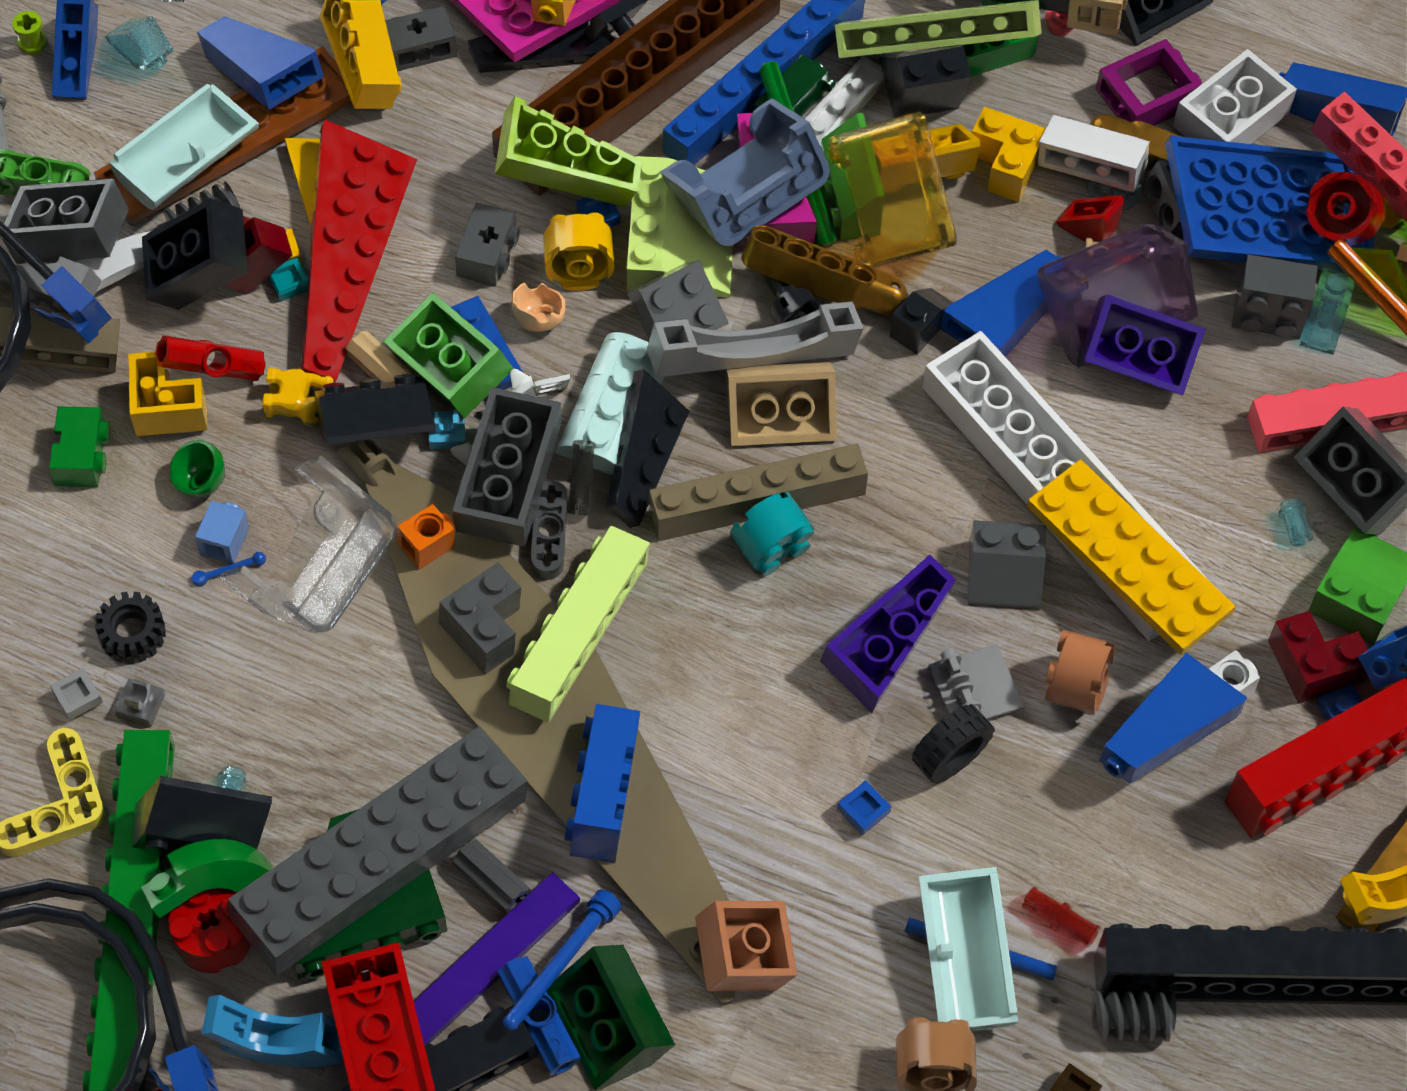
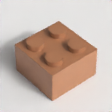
M714 901L695 916L707 992L777 991L798 976L785 901Z

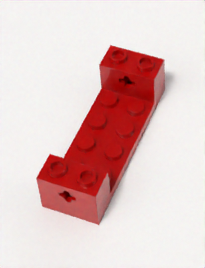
M400 943L322 961L351 1091H435Z

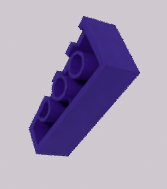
M928 555L826 645L820 662L873 713L947 599L956 579L931 555Z

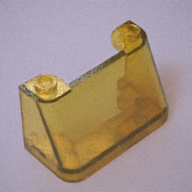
M921 112L911 113L829 137L830 144L827 145L829 159L832 164H837L840 169L845 170L862 236L858 238V244L854 245L857 261L876 268L956 245L957 238L929 128Z

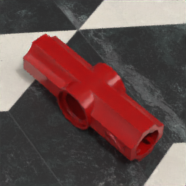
M162 335L161 340L157 342L155 351L157 366L204 373L215 378L225 376L258 381L261 375L264 374L266 365L264 352L261 350L217 344L209 340L197 341ZM214 352L213 362L207 365L208 356Z

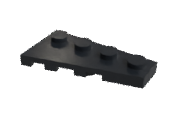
M644 369L634 371L632 383L636 387L634 397L628 399L626 413L630 416L627 431L621 433L619 443L622 450L620 463L615 464L606 508L629 528L640 526L649 505V490L657 487L690 412Z

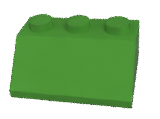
M858 113L821 139V149L830 168L829 177L822 185V191L825 201L830 200L832 208H829V217L833 228L838 230L840 241L877 236L881 232L885 193L864 114Z

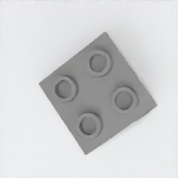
M998 644L961 655L955 653L954 649H947L940 654L942 658L940 661L928 665L948 714L964 705L973 704L986 719L1024 709L1023 702Z

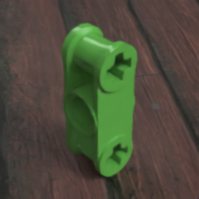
M5 149L0 150L1 195L16 196L20 186L89 181L90 178L89 170L76 162H64L41 156L15 153Z

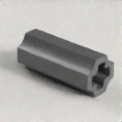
M477 839L471 842L468 841L459 849L456 857L452 860L453 866L506 915L531 892L530 888Z

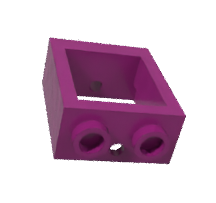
M1164 39L1101 68L1095 90L1116 117L1129 122L1142 121L1155 126L1176 116L1179 102L1202 85V81L1196 72H1192L1184 62L1180 51L1174 49L1168 40ZM1160 65L1179 89L1143 105L1125 83V80Z

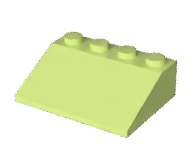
M635 156L642 160L638 192L632 198L627 292L686 262L700 260L716 297L730 298L733 245L724 246L716 242L667 187L660 172L674 162H677V160L662 157ZM697 168L700 174L705 172V170Z

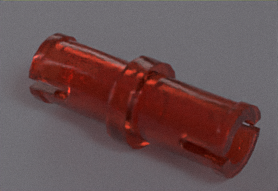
M1035 886L1029 891L1022 904V908L1029 910L1050 923L1052 930L1065 932L1083 943L1087 948L1092 945L1101 929V926L1098 924H1094L1073 911V906L1069 903L1064 902L1061 904L1038 890Z

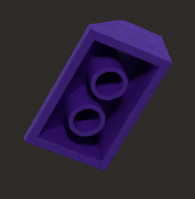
M1106 294L1099 297L1087 332L1083 361L1183 396L1206 329Z

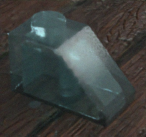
M153 16L129 19L104 36L107 42L136 69H150L154 71L163 66L168 61L166 56L174 51Z
M1326 268L1322 269L1315 288L1314 301L1304 327L1300 346L1334 354L1355 282L1347 274Z

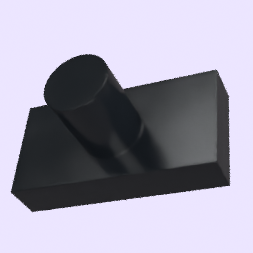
M622 0L599 13L583 32L591 42L613 29L621 36L635 26L631 19L648 0Z

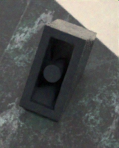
M932 288L913 291L892 314L890 337L918 355L939 332L943 312L947 306L954 302Z

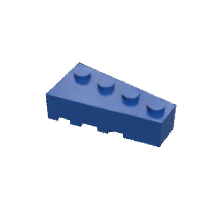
M596 704L594 716H586L583 739L589 740L587 751L580 750L577 772L583 773L581 784L574 783L571 806L577 808L575 818H568L564 839L565 841H571L570 856L612 863L616 862L641 711Z

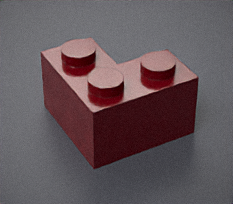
M243 216L248 273L224 286L249 294L293 254L284 227L256 217L248 218Z
M1310 611L1275 622L1268 643L1298 704L1352 684L1355 686L1366 682L1368 675L1358 656L1368 648L1359 631L1325 642Z

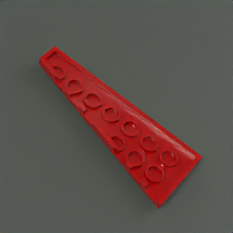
M325 119L319 132L321 136L317 157L318 174L315 182L316 199L312 219L311 262L307 282L309 287L308 300L305 307L306 325L302 345L301 370L317 374L321 377L330 376L333 378L334 383H336L347 353L346 347L353 337L417 159Z

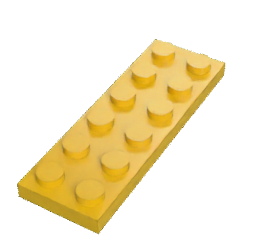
M1081 459L1028 499L1026 507L1181 656L1234 613L1236 606Z

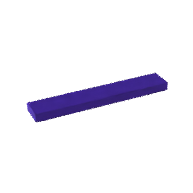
M552 872L414 1001L424 1045L430 1044L499 979L497 970L502 968L507 962L517 957H523L580 903V897L556 874Z

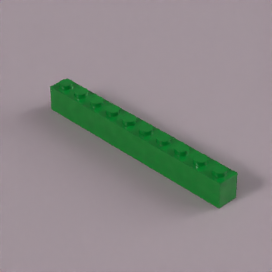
M124 730L123 744H117L116 764L121 766L120 777L114 778L112 785L113 800L117 801L116 813H110L109 834L114 836L113 848H107L105 855V868L107 872H110L109 884H104L102 891L134 912L143 921L157 946L160 918L151 909L141 887L150 882L156 875L164 873L165 855H150L144 849L132 848L136 803L160 776L172 778L175 744L170 730ZM106 910L105 921H100L99 923L121 937L129 945L151 984L153 992L154 978L149 961L131 928ZM98 939L99 944H103L102 957H96L94 965L95 981H99L98 995H92L90 1006L91 1018L96 1019L94 1032H89L87 1037V1055L92 1056L91 1070H85L83 1091H113L124 1076L138 1032L134 983L117 952L100 939ZM145 1075L139 1091H144Z

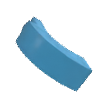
M220 994L210 996L208 999L201 1035L221 1043V1051L256 1062L290 1067H326L343 1064L344 1062L335 1020L322 1012L300 1017H284L255 1011Z

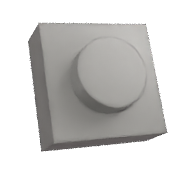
M84 668L50 685L54 696L69 720L103 703L101 696Z

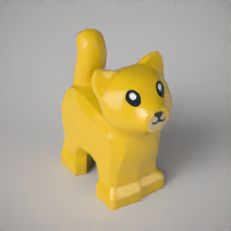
M268 368L266 381L270 383L269 393H264L262 403L266 418H272L274 415L299 417L304 425L314 426L318 422L315 397H308L310 387L323 389V385L334 383L333 378L330 376L321 377L317 374L307 373L295 368L289 370Z

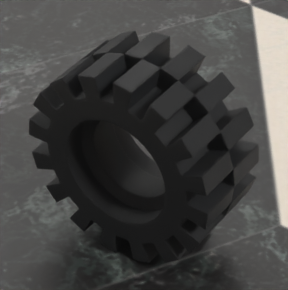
M135 591L133 598H129L128 592H121V600H117L115 595L110 597L111 605L108 606L103 603L100 606L102 614L97 613L95 617L97 622L95 629L102 649L104 648L105 653L109 657L113 655L115 661L120 663L123 657L126 658L127 664H134V657L139 656L140 662L146 661L145 653L147 652L153 657L157 653L155 645L162 647L164 643L162 636L166 637L165 623L156 602L153 603L152 598L148 595H145L142 599L141 593ZM139 618L145 623L144 629L135 636L122 637L117 633L118 625L126 619Z

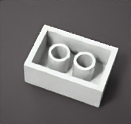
M1247 49L1179 102L1173 127L1189 138L1251 144L1290 113L1297 89Z

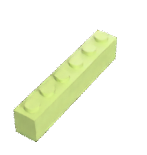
M1039 0L847 21L835 25L839 58L1029 38L1042 34Z
M610 526L603 538L597 537L590 552L591 558L587 563L582 562L575 573V583L571 589L566 587L563 590L557 604L558 609L554 615L548 614L541 628L542 635L537 642L532 640L524 654L523 665L520 669L515 667L512 670L506 687L510 689V706L543 721L550 722L646 567L650 542L613 526Z

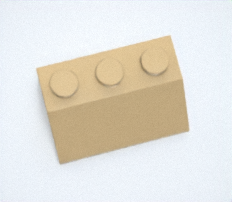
M831 362L726 369L727 409L731 446L837 441L835 370Z

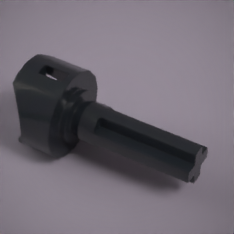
M762 274L776 297L771 307V316L776 325L798 319L819 309L820 306L810 290L794 288L790 284Z

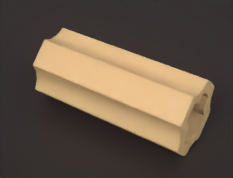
M361 331L350 340L346 347L347 356L371 378H379L380 383L392 382L396 375L415 374L368 331Z

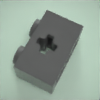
M445 6L385 20L397 72L457 57L456 38Z
M475 203L455 255L457 277L497 285L500 274H506L508 270L510 247H516L520 236V227L516 226L515 211Z

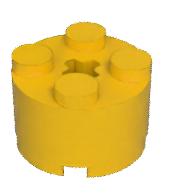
M601 214L555 215L549 220V226L543 234L545 272L547 278L552 283L554 279L561 283V288L585 291L600 286V280L607 275L609 279L613 275L615 266L612 233Z

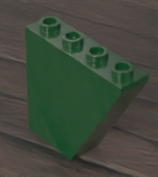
M355 811L330 818L327 831ZM430 870L425 871L295 963L294 967L298 979L304 977L314 979L323 976L322 961L398 942L402 949L404 945L415 941L430 942L440 937L441 933L447 931L446 917Z

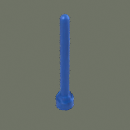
M602 889L595 892L587 902V916L504 1018L503 1025L507 1030L513 1031L518 1028L599 925L613 921L621 911V903L615 895Z

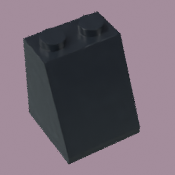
M964 46L921 49L881 56L879 59L894 120L958 109L971 79Z

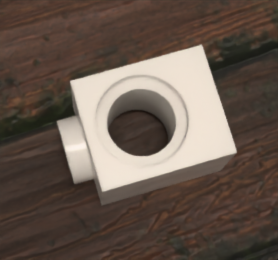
M1237 650L1209 668L1223 680L1224 678L1234 679L1238 684L1230 685L1247 698L1254 694L1260 679L1255 665L1249 659H1244Z

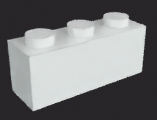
M1053 115L1039 141L1038 166L1134 192L1147 167L1150 141Z

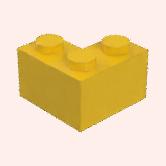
M983 107L972 133L980 140L981 147L978 159L993 164L990 172L988 192L1019 203L1038 163L1039 141L1046 128L994 109Z
M155 352L128 354L129 407L136 436L207 430V404L201 378L170 380L169 368L157 366Z

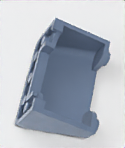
M772 98L753 111L750 117L749 126L754 139L700 174L696 166L687 160L674 162L660 172L667 187L707 233L721 245L731 246L748 236L754 226L766 224L820 188L829 177V164L810 123Z

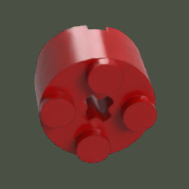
M1330 173L1317 181L1309 194L1307 217L1311 226L1321 236L1334 243L1344 240L1349 246L1361 244L1378 231L1386 217L1383 198L1378 189L1363 177L1354 173ZM1344 203L1350 205L1348 207L1349 212L1346 215L1342 214L1344 212L1342 207Z
M224 888L205 890L170 911L169 930L178 954L190 968L202 973L221 972L220 969L237 965L247 955L251 944L231 921L229 916L228 899L237 892Z

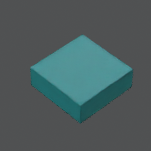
M298 257L286 261L268 276L279 302L308 292V277Z

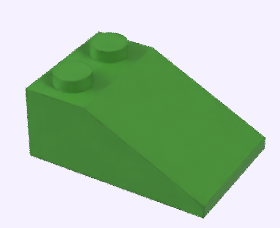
M1354 527L1318 587L1308 611L1350 633L1359 631L1363 640L1374 645L1407 586V552L1371 534H1365L1361 529Z

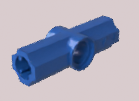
M528 956L517 957L497 970V974L514 1006L538 977ZM545 992L523 1022L536 1044V1049L550 1076L572 1069L573 1066L581 1061V1057L557 1013L555 1001ZM541 1009L546 1011L549 1017L545 1021L535 1022L529 1018V1014L534 1010Z

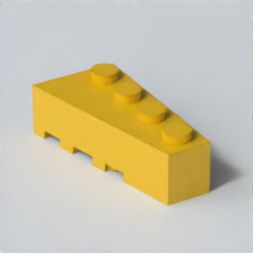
M324 0L319 17L354 109H392L396 96L401 92L402 83L397 72L381 1Z

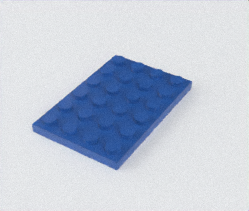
M1170 136L1165 142L1188 257L1246 262L1249 254L1318 266L1317 269L1343 271L1328 255V250L1335 243L1317 233L1307 217L1309 194L1317 181L1333 172L1354 173L1334 153ZM1348 203L1342 205L1344 209L1342 214L1344 215L1349 212L1348 207L1350 205ZM1373 236L1361 244L1350 246L1374 272L1378 270L1380 265Z

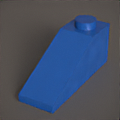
M57 0L52 97L87 99L98 24V5L93 0Z

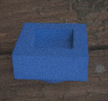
M587 197L576 201V209L579 214L599 213L604 217V222L609 227L621 224V216L615 204Z
M1352 684L1320 696L1317 704L1328 721L1359 704L1362 700Z
M865 780L838 803L837 810L864 835L891 812L892 806Z

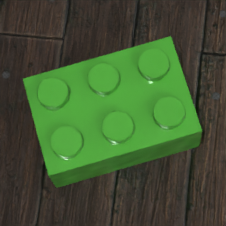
M433 292L383 341L388 349L415 373L417 378L422 379L429 389L454 411H458L464 419L489 395L491 387L496 388L514 369L496 345Z

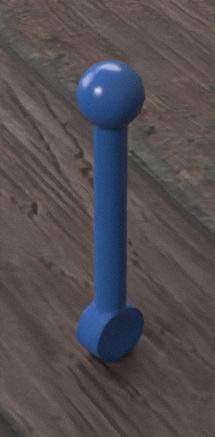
M256 552L251 558L206 573L201 570L196 571L192 575L193 583L200 587L204 586L208 579L253 564L262 566L266 562V555L262 552Z

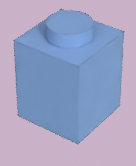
M211 501L195 536L199 554L233 564L249 530L246 511L230 502L221 504Z

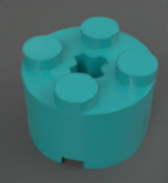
M785 492L784 498L777 493L759 502L745 513L748 521L742 526L736 522L730 530V536L753 568L756 571H760L763 576L770 575L781 566L780 560L791 554L793 558H796L805 553L811 546L808 539L814 534V526L789 492Z

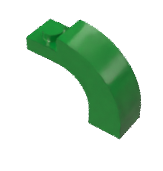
M228 839L203 840L183 846L168 854L167 856L173 867L164 873L156 875L141 888L151 909L158 918H161L194 895L205 890L224 888L238 893L274 867L259 850L245 843Z

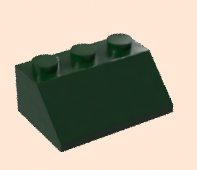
M624 945L593 946L565 970L546 991L555 1001L557 1013L581 1057L580 1062L595 1091L604 1089L650 1067L675 1046Z

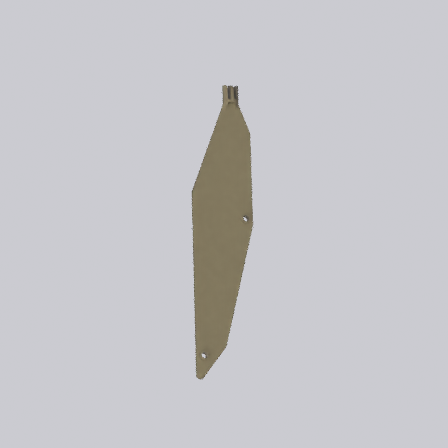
M373 439L349 442V447L347 445L342 446L338 450L339 456L366 486L432 676L477 727L480 726L528 780L527 784L566 827L568 818H575L577 808L571 806L574 783L581 784L583 773L577 772L580 750L587 751L589 740L583 739L586 716H594L596 704L627 709L598 652L594 649L549 723L510 706V689L506 687L508 678L515 667L521 668L528 645L532 640L538 641L542 635L541 628L548 614L554 615L556 613L557 605L501 543L496 540L455 531L454 548L419 570L397 545V526L431 504H434L441 514L447 513L453 520L452 510L457 495L395 464ZM425 533L423 536L432 537L435 534ZM498 562L521 587L520 609L504 620L516 633L514 655L485 675L439 624V603ZM638 730L616 862L595 861L706 986L702 957L695 952L696 949L700 948L695 916L714 901H729ZM735 991L712 992L722 1003H729L735 997Z

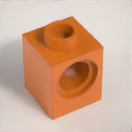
M431 504L397 526V545L420 570L454 548L456 527L447 513L441 514L434 504ZM432 533L435 534V536L426 537L423 536V534Z

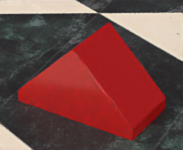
M1121 195L1075 199L1056 223L1060 228L1084 242L1086 238H1092L1093 242L1106 243L1118 229L1125 200Z

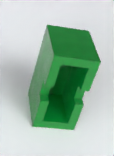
M58 406L54 432L55 435H60V442L52 443L49 464L55 486L98 487L100 474H105L107 459L106 453L103 452L104 443H109L110 422L104 420L101 407Z

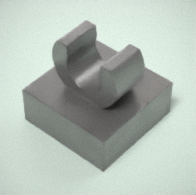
M129 678L115 707L116 717L151 727L164 700V689L144 681Z

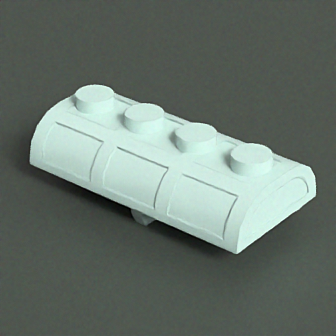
M206 84L114 153V159L109 164L122 186L144 206L154 210L215 161L226 155L228 151L256 132L259 129V123L214 84L211 86Z
M613 332L605 337L555 453L613 476L615 464L620 463L622 450L619 446L621 433L627 431L630 416L626 413L628 399L634 397L636 387L632 383L634 371L646 370L661 385L665 376L656 377L647 353L649 342L621 332Z
M991 867L919 876L938 1022H948L955 1019L965 1020L970 1024L971 1032L1000 1029L1017 1024V1006L997 868Z

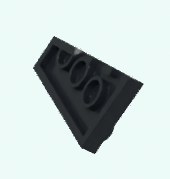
M593 17L516 62L512 61L486 35L468 40V49L479 73L518 70L527 64L549 67L553 66V62L572 60L573 64L585 63L587 59L592 58L608 46L610 41L607 35L604 34L591 42L583 32L595 18Z

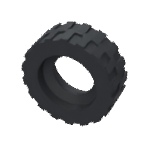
M973 704L964 705L945 716L925 734L912 753V761L933 784L946 781L968 766L985 749L995 732L994 726Z

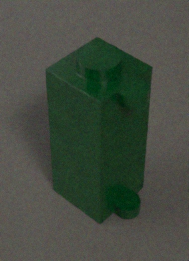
M803 54L782 74L794 113L801 117L826 91L831 92L836 86L835 82L828 77V70L821 63L811 60ZM767 92L753 104V111L769 100Z

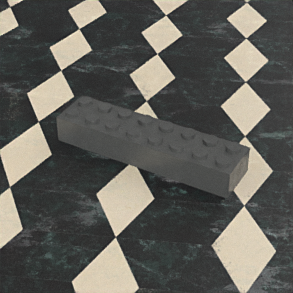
M479 726L229 898L230 919L274 974L278 976L525 802L528 780Z

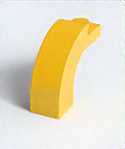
M1407 865L1377 875L1352 871L1339 879L1344 888L1343 898L1348 907L1355 912L1360 924H1378L1407 916Z

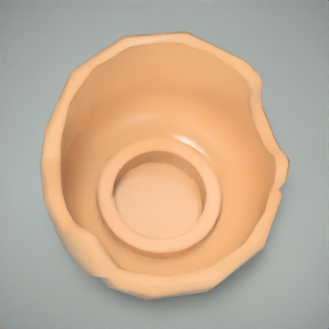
M522 283L512 292L513 314L519 325L528 331L543 332L557 327L565 318V299L559 291L547 288L544 283H541L535 289H530L526 283Z

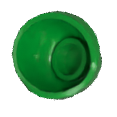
M193 440L185 443L176 451L170 462L169 477L172 485L180 493L190 497H205L215 493L225 477V464L222 453L213 444L202 440Z

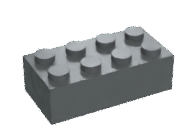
M491 387L452 510L456 532L525 547L562 425L561 402Z

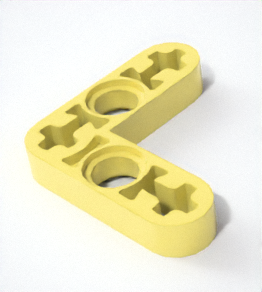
M58 729L49 736L47 741V749L64 799L1 821L0 851L4 855L10 857L21 856L92 831L104 822L106 816L105 808L81 738L73 729ZM68 741L74 760L66 762L60 743ZM76 771L86 774V780L82 785L70 787L66 784L69 774ZM86 796L92 816L84 817L78 798ZM50 816L60 819V825L55 831L47 833L40 830L39 826L43 819ZM31 824L36 837L31 838L27 825ZM11 831H15L18 835V842L10 844L8 840V833Z

